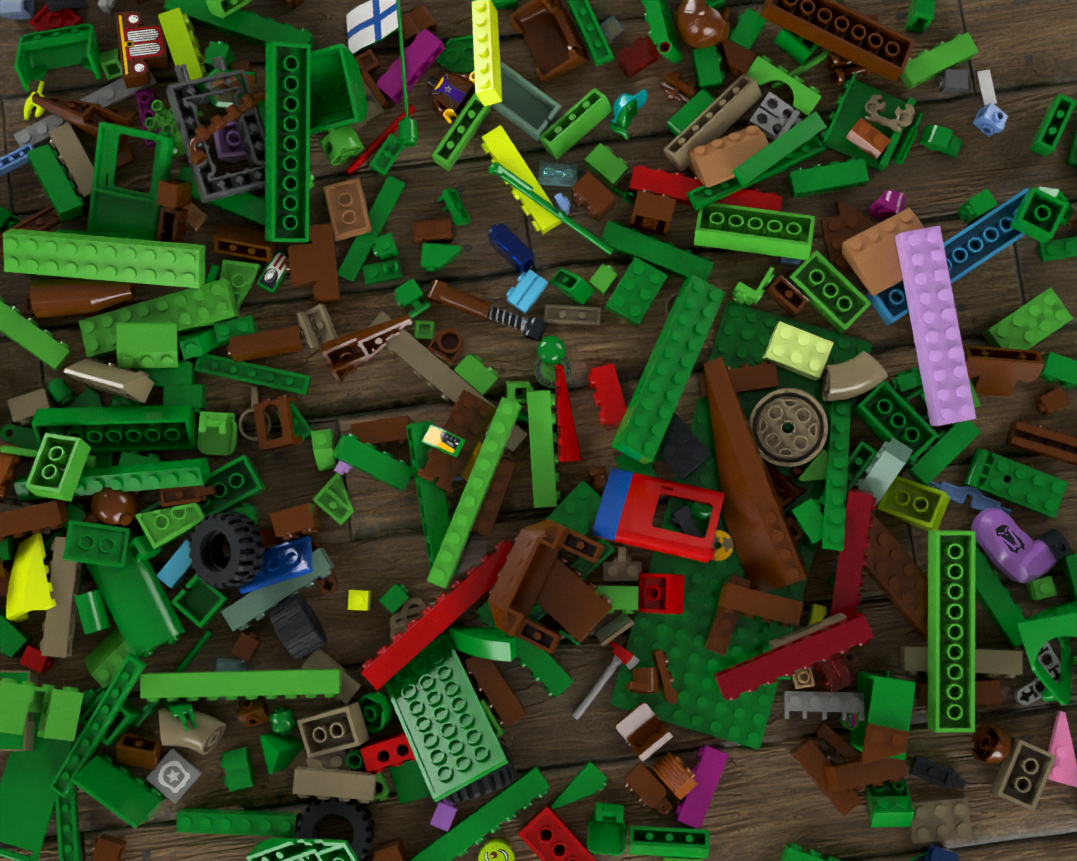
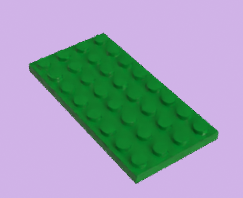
M448 633L431 641L384 684L435 803L509 763Z

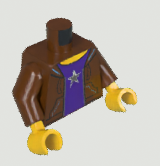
M475 71L472 73H445L441 80L432 75L427 81L426 85L434 89L431 96L436 114L446 119L449 124L452 123L450 118H457V115L474 92V87L471 83L475 84Z

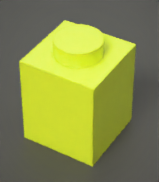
M349 590L348 610H370V590Z

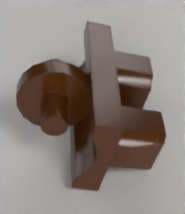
M674 71L671 74L669 72L666 74L660 87L670 95L667 99L669 102L676 99L686 104L693 98L697 85L692 81L684 84L681 81L682 75Z

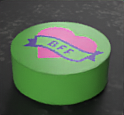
M847 712L846 720H842L840 715L841 725L848 730L856 729L860 724L859 714Z

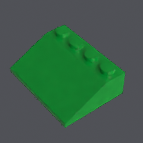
M100 753L96 755L70 781L133 828L152 818L165 800L162 792L155 787L151 788L148 786L144 778L133 775L131 769L126 765L118 764L114 761L115 757L111 754Z

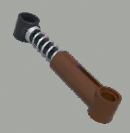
M432 280L426 295L427 299L435 303L445 304L483 320H487L489 317L490 320L494 319L496 322H501L502 325L507 324L508 327L512 326L515 330L520 329L521 332H524L523 336L537 342L541 341L547 327V323L534 317L529 319L520 318L518 315H512L511 312L507 313L505 310H499V307H493V303L452 288L439 280Z

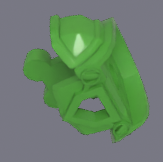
M160 100L153 101L151 107L155 112V116L145 120L146 128L152 132L158 128H161L162 131L171 132V136L175 137L172 157L183 156L186 152L172 109L166 110L165 104ZM195 105L197 108V118H202L203 112L198 105Z

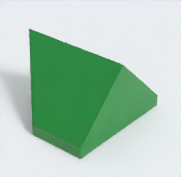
M271 731L260 735L269 774L286 769L305 747L303 739L289 734L280 736V733Z

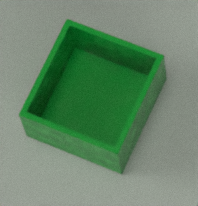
M883 670L885 672L884 675L859 671L856 693H864V721H860L856 729L850 730L849 745L862 752L867 723L909 732L915 682L889 676L891 671ZM906 753L888 758L905 760Z

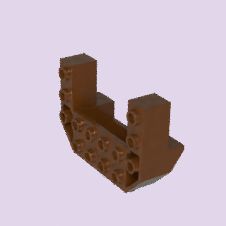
M547 519L524 527L518 532L515 544L507 554V561L498 573L499 578L489 592L488 603L497 628L512 637L516 636L552 654L555 652L562 634L528 618V615L557 554L562 547L588 561L597 563L605 545L554 520Z

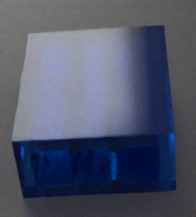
M503 222L499 225L495 224L489 230V244L520 274L523 271L525 272L535 262V254Z

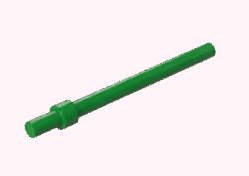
M207 629L174 672L185 671L213 635L210 630ZM159 698V701L146 703L142 708L143 712L133 724L140 728L145 720L153 715L156 711V706L163 698Z

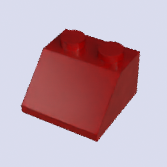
M639 573L638 612L683 614L684 575Z

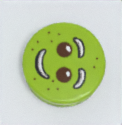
M498 838L491 839L481 847L478 861H515V853L507 841Z

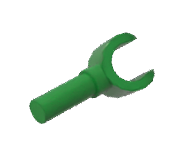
M615 186L612 188V191L621 195L626 203L634 205L631 202V197H637L636 194L622 191Z

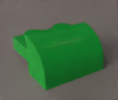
M100 590L74 596L85 634L101 632L112 627Z

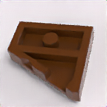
M867 723L860 762L867 764L906 753L909 732Z

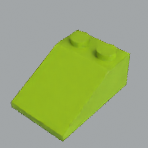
M896 476L882 496L877 509L927 531L938 530L950 497L947 492Z

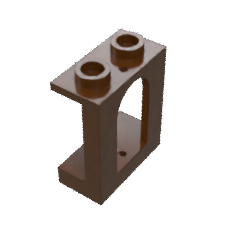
M280 395L276 396V400L263 399L260 400L259 404L253 405L260 450L271 451L303 444L302 436H295L290 403L295 402L296 398ZM276 406L279 410L283 438L268 441L264 412L266 408Z

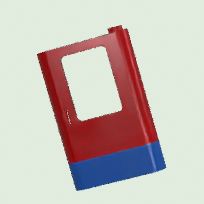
M611 468L594 523L592 536L709 563V560H713L716 549L712 548L725 493ZM666 495L712 506L713 510L706 536L700 538L653 527L652 522L659 497Z

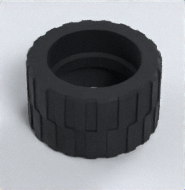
M299 593L269 609V618L279 639L296 660H301L327 644V637L322 625L305 598Z

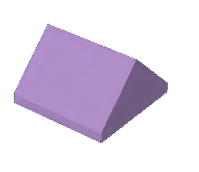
M235 120L230 121L222 130H217L213 133L218 159L234 164L247 159Z

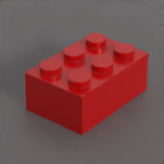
M614 363L593 368L590 370L587 380L590 389L594 388L595 393H593L592 397L595 407L599 406L600 412H598L600 425L604 424L605 429L620 425L627 408Z

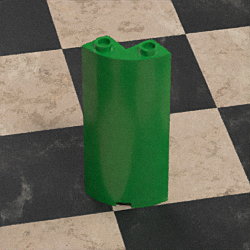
M130 531L128 544L133 538H136L133 531ZM127 550L124 568L86 563L133 655L146 659L152 656L154 650L160 645L166 643L171 645L180 640L179 636L185 630L148 560L134 564Z

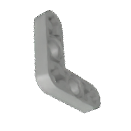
M1047 642L1041 648H1046V650H1040L1037 658L1044 669L1054 678L1055 673L1053 670L1061 674V663ZM1045 654L1051 656V663L1048 665L1042 662V657ZM1061 675L1059 676V681H1058V680H1055L1056 683H1057V682H1060V680H1061ZM1035 677L1015 690L1014 699L1017 703L1029 705L1042 698L1041 692L1036 689V683L1040 681L1039 678ZM1032 691L1035 693V696L1032 693L1026 695L1027 700L1020 699L1022 696L1021 692L1028 693Z

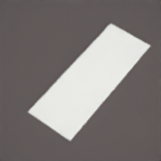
M990 69L978 71L977 75L984 105H988L991 102L996 104L997 100Z

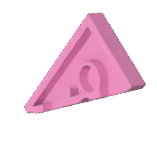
M1058 711L1048 749L1049 753L1057 757L1048 779L1077 787V762L1065 712Z

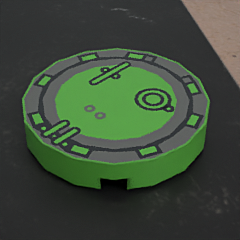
M566 355L559 363L555 364L544 363L540 358L536 360L534 373L537 381L542 386L550 389L556 388L555 365H563L566 383L568 382L572 373V367Z

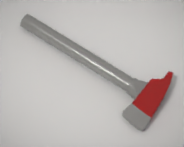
M610 641L609 644L613 647V654H615L611 664L572 716L579 720L618 666L624 663L628 669L632 670L640 662V659L622 646Z

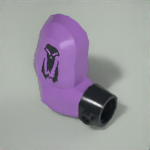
M988 508L981 511L975 517L971 526V531H975V540L978 545L982 547L992 563L1014 582L1027 583L1047 573L1054 565H1057L1071 551L1066 538L1055 529L1045 532L1032 541L1025 532L1019 529L1013 519L999 508Z

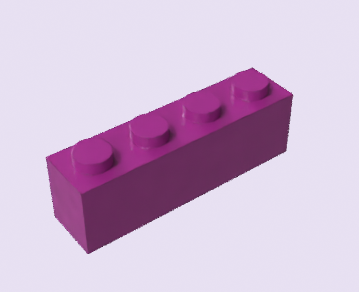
M426 28L416 35L410 46L404 49L407 92L445 50L442 41ZM401 57L391 64L390 69L386 74L380 76L376 84L380 92L396 105L404 97Z
M705 743L703 748L700 747L698 749L696 766L693 765L691 767V771L696 775L693 779L698 784L683 797L681 803L678 802L674 814H677L676 819L697 829H700L728 758L726 752Z

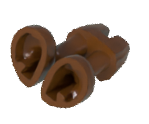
M832 51L827 54L828 71H832L830 78L835 86L842 85L845 79L854 73H862L864 76H867L874 72L860 65L842 70L840 67L856 63L844 57L840 58L838 54Z

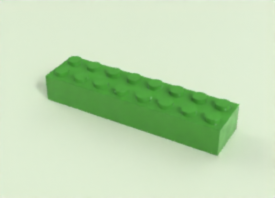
M223 278L206 283L200 288H189L78 322L87 358L100 360L117 355L116 323L177 322L178 335L213 327L214 323L240 318L236 306L232 284Z

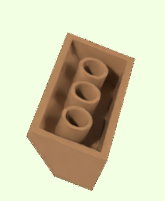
M756 125L748 126L746 129L731 133L720 139H715L710 143L697 146L695 149L688 151L690 171L706 188L736 177L732 170L765 148L769 143L764 132Z

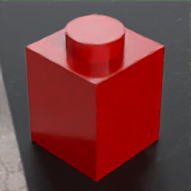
M34 644L27 646L19 664L43 673L52 668L55 660L51 656H41L42 651L40 647Z

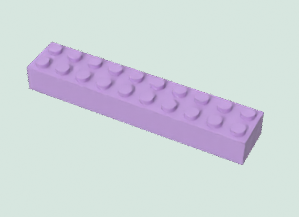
M940 226L902 232L895 236L930 426H940L976 419Z

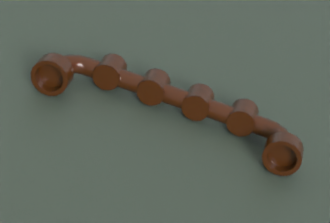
M265 92L257 93L254 96L247 93L242 97L241 101L243 103L237 107L235 103L231 104L226 109L228 114L223 117L217 114L210 120L212 125L207 128L201 125L195 130L196 136L189 143V151L192 155L190 160L195 166L200 165L208 157L202 149L197 150V145L200 142L206 141L217 130H222L230 121L238 119L246 110L255 107L259 101L265 100Z

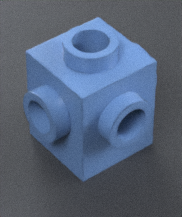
M991 102L979 109L973 124L990 137L995 133H1000L1005 128L1004 123L1008 116Z

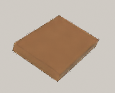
M359 177L323 187L336 241L372 232L362 183Z

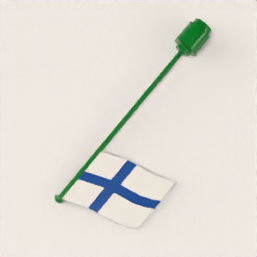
M370 0L359 5L346 15L349 50L355 55L362 49L385 39L396 30L399 31L405 117L398 122L399 141L403 147H414L418 141L417 121L409 117L400 0Z

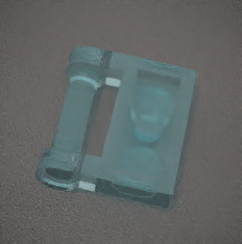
M540 160L538 184L573 187L577 180L578 163H572V165L546 163V161Z

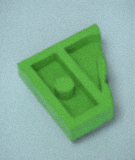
M338 472L312 499L341 526L355 512L342 477Z

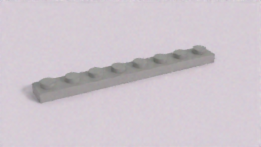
M150 71L151 81L149 84L141 87L126 88L122 77L79 101L100 104L102 108L109 109L136 94L135 92L143 91L157 82ZM52 114L14 134V137L20 148L29 143L35 148L52 139L49 132L68 121Z

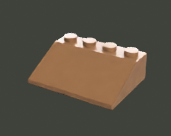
M910 208L842 242V256L872 297L903 281L895 236L902 232L924 229L920 220Z

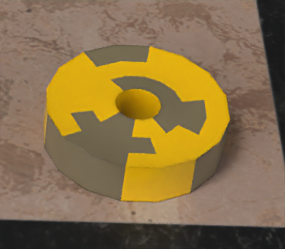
M716 530L712 548H715L714 544L716 542H719L721 547L715 550L713 561H722L731 555L733 541L728 533Z

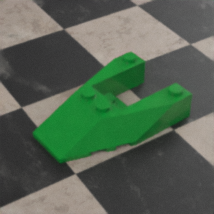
M270 838L257 843L246 856L248 861H359L347 840L326 838Z

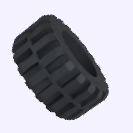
M238 512L214 513L205 516L196 525V530L191 534L192 541L189 542V548H191L189 558L193 562L191 563L192 568L197 571L195 574L206 585L220 589L243 586L252 581L256 576L255 574L259 573L260 565L264 561L262 557L263 553H265V547L262 544L264 539L259 534V527L254 525L255 522L251 518ZM225 536L231 548L229 563H227L223 554Z
M501 744L509 763L448 795L445 799L451 803L466 801L489 794L513 782L516 779L517 772L509 748Z
M330 797L329 800L317 798L303 811L297 824L296 838H319L318 825L321 819L328 814H340L346 817L353 826L354 837L349 845L360 861L367 854L372 844L375 833L373 828L375 825L374 820H371L372 814L370 810L365 808L366 804L359 803L357 799H350V801L345 802L338 801L337 797Z

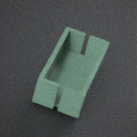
M501 61L502 102L491 104L490 106L538 142L540 140L539 136L548 129V125L551 126L561 114V105Z

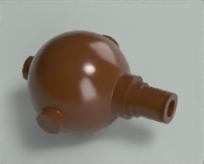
M111 487L103 488L100 492H96L93 495L90 505L91 511L86 514L87 517L82 522L116 527L129 525L135 519V514L139 510L137 496L141 494L140 491L123 492L121 490H113Z

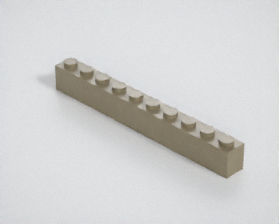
M382 311L368 328L392 319ZM404 329L400 331L397 337H392L387 342V345L383 347L391 355L393 352L399 356L397 360L405 367L410 365L414 369L412 373L419 379L424 377L428 381L426 384L433 391L438 389L442 393L441 397L450 404L452 401L455 404L460 393L465 389L491 404ZM494 415L486 428V432L484 433L485 435H487ZM516 424L504 449L506 453L509 451L514 453L528 437V434Z

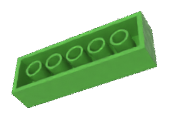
M712 203L699 209L694 245L809 260L815 216Z

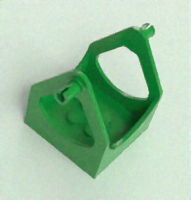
M1077 601L1053 605L1017 623L1032 671L1048 689H1044L1041 692L1044 702L1057 700L1063 706L1068 705L1071 700V649L1069 644L1071 636L1077 637ZM1053 638H1057L1061 646V680L1057 683L1039 663L1037 658L1044 644Z

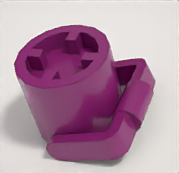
M884 191L881 197L870 206L869 214L880 221H884L904 210L906 196L898 191Z

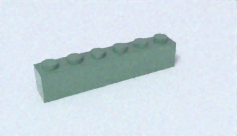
M318 548L312 552V573L254 590L222 610L221 613L232 631H244L251 626L250 622L254 619L259 621L267 616L266 612L272 607L299 593L298 591L302 588L309 589L316 584L315 580L321 577L324 579L332 574L331 570L335 566L325 550Z

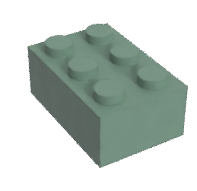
M892 438L889 443L885 441L855 488L873 492V498H877V505L905 465L913 450L895 438Z

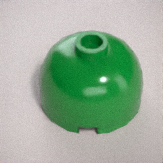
M372 692L363 695L362 698L357 700L359 701L368 732L377 733L382 731L393 721L395 714L394 706L385 694Z

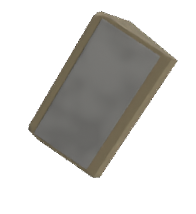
M621 613L598 629L594 635L601 645L604 646L631 627L634 622L628 614Z

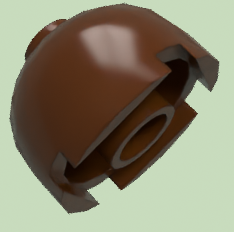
M993 723L980 725L972 738V742H975L974 748H971L973 756L984 763L997 764L1004 761L1011 749V739L1008 733Z

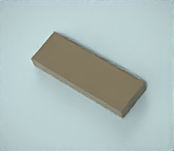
M544 304V322L556 325L600 327L601 307Z

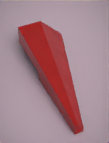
M555 365L558 462L581 461L563 365Z

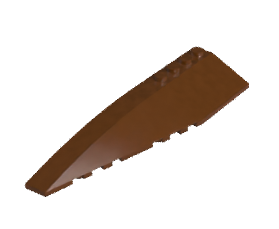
M719 357L703 365L721 492L725 493L723 501L724 518L747 579L751 581V589L766 592L807 579L809 573L722 357Z

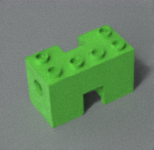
M2 678L0 681V732L22 735L27 712L41 713L37 732L38 737L74 741L84 693L78 692L79 688L63 687L62 690L55 689V685L43 684L42 687H36L34 682L22 681V684H17V679Z

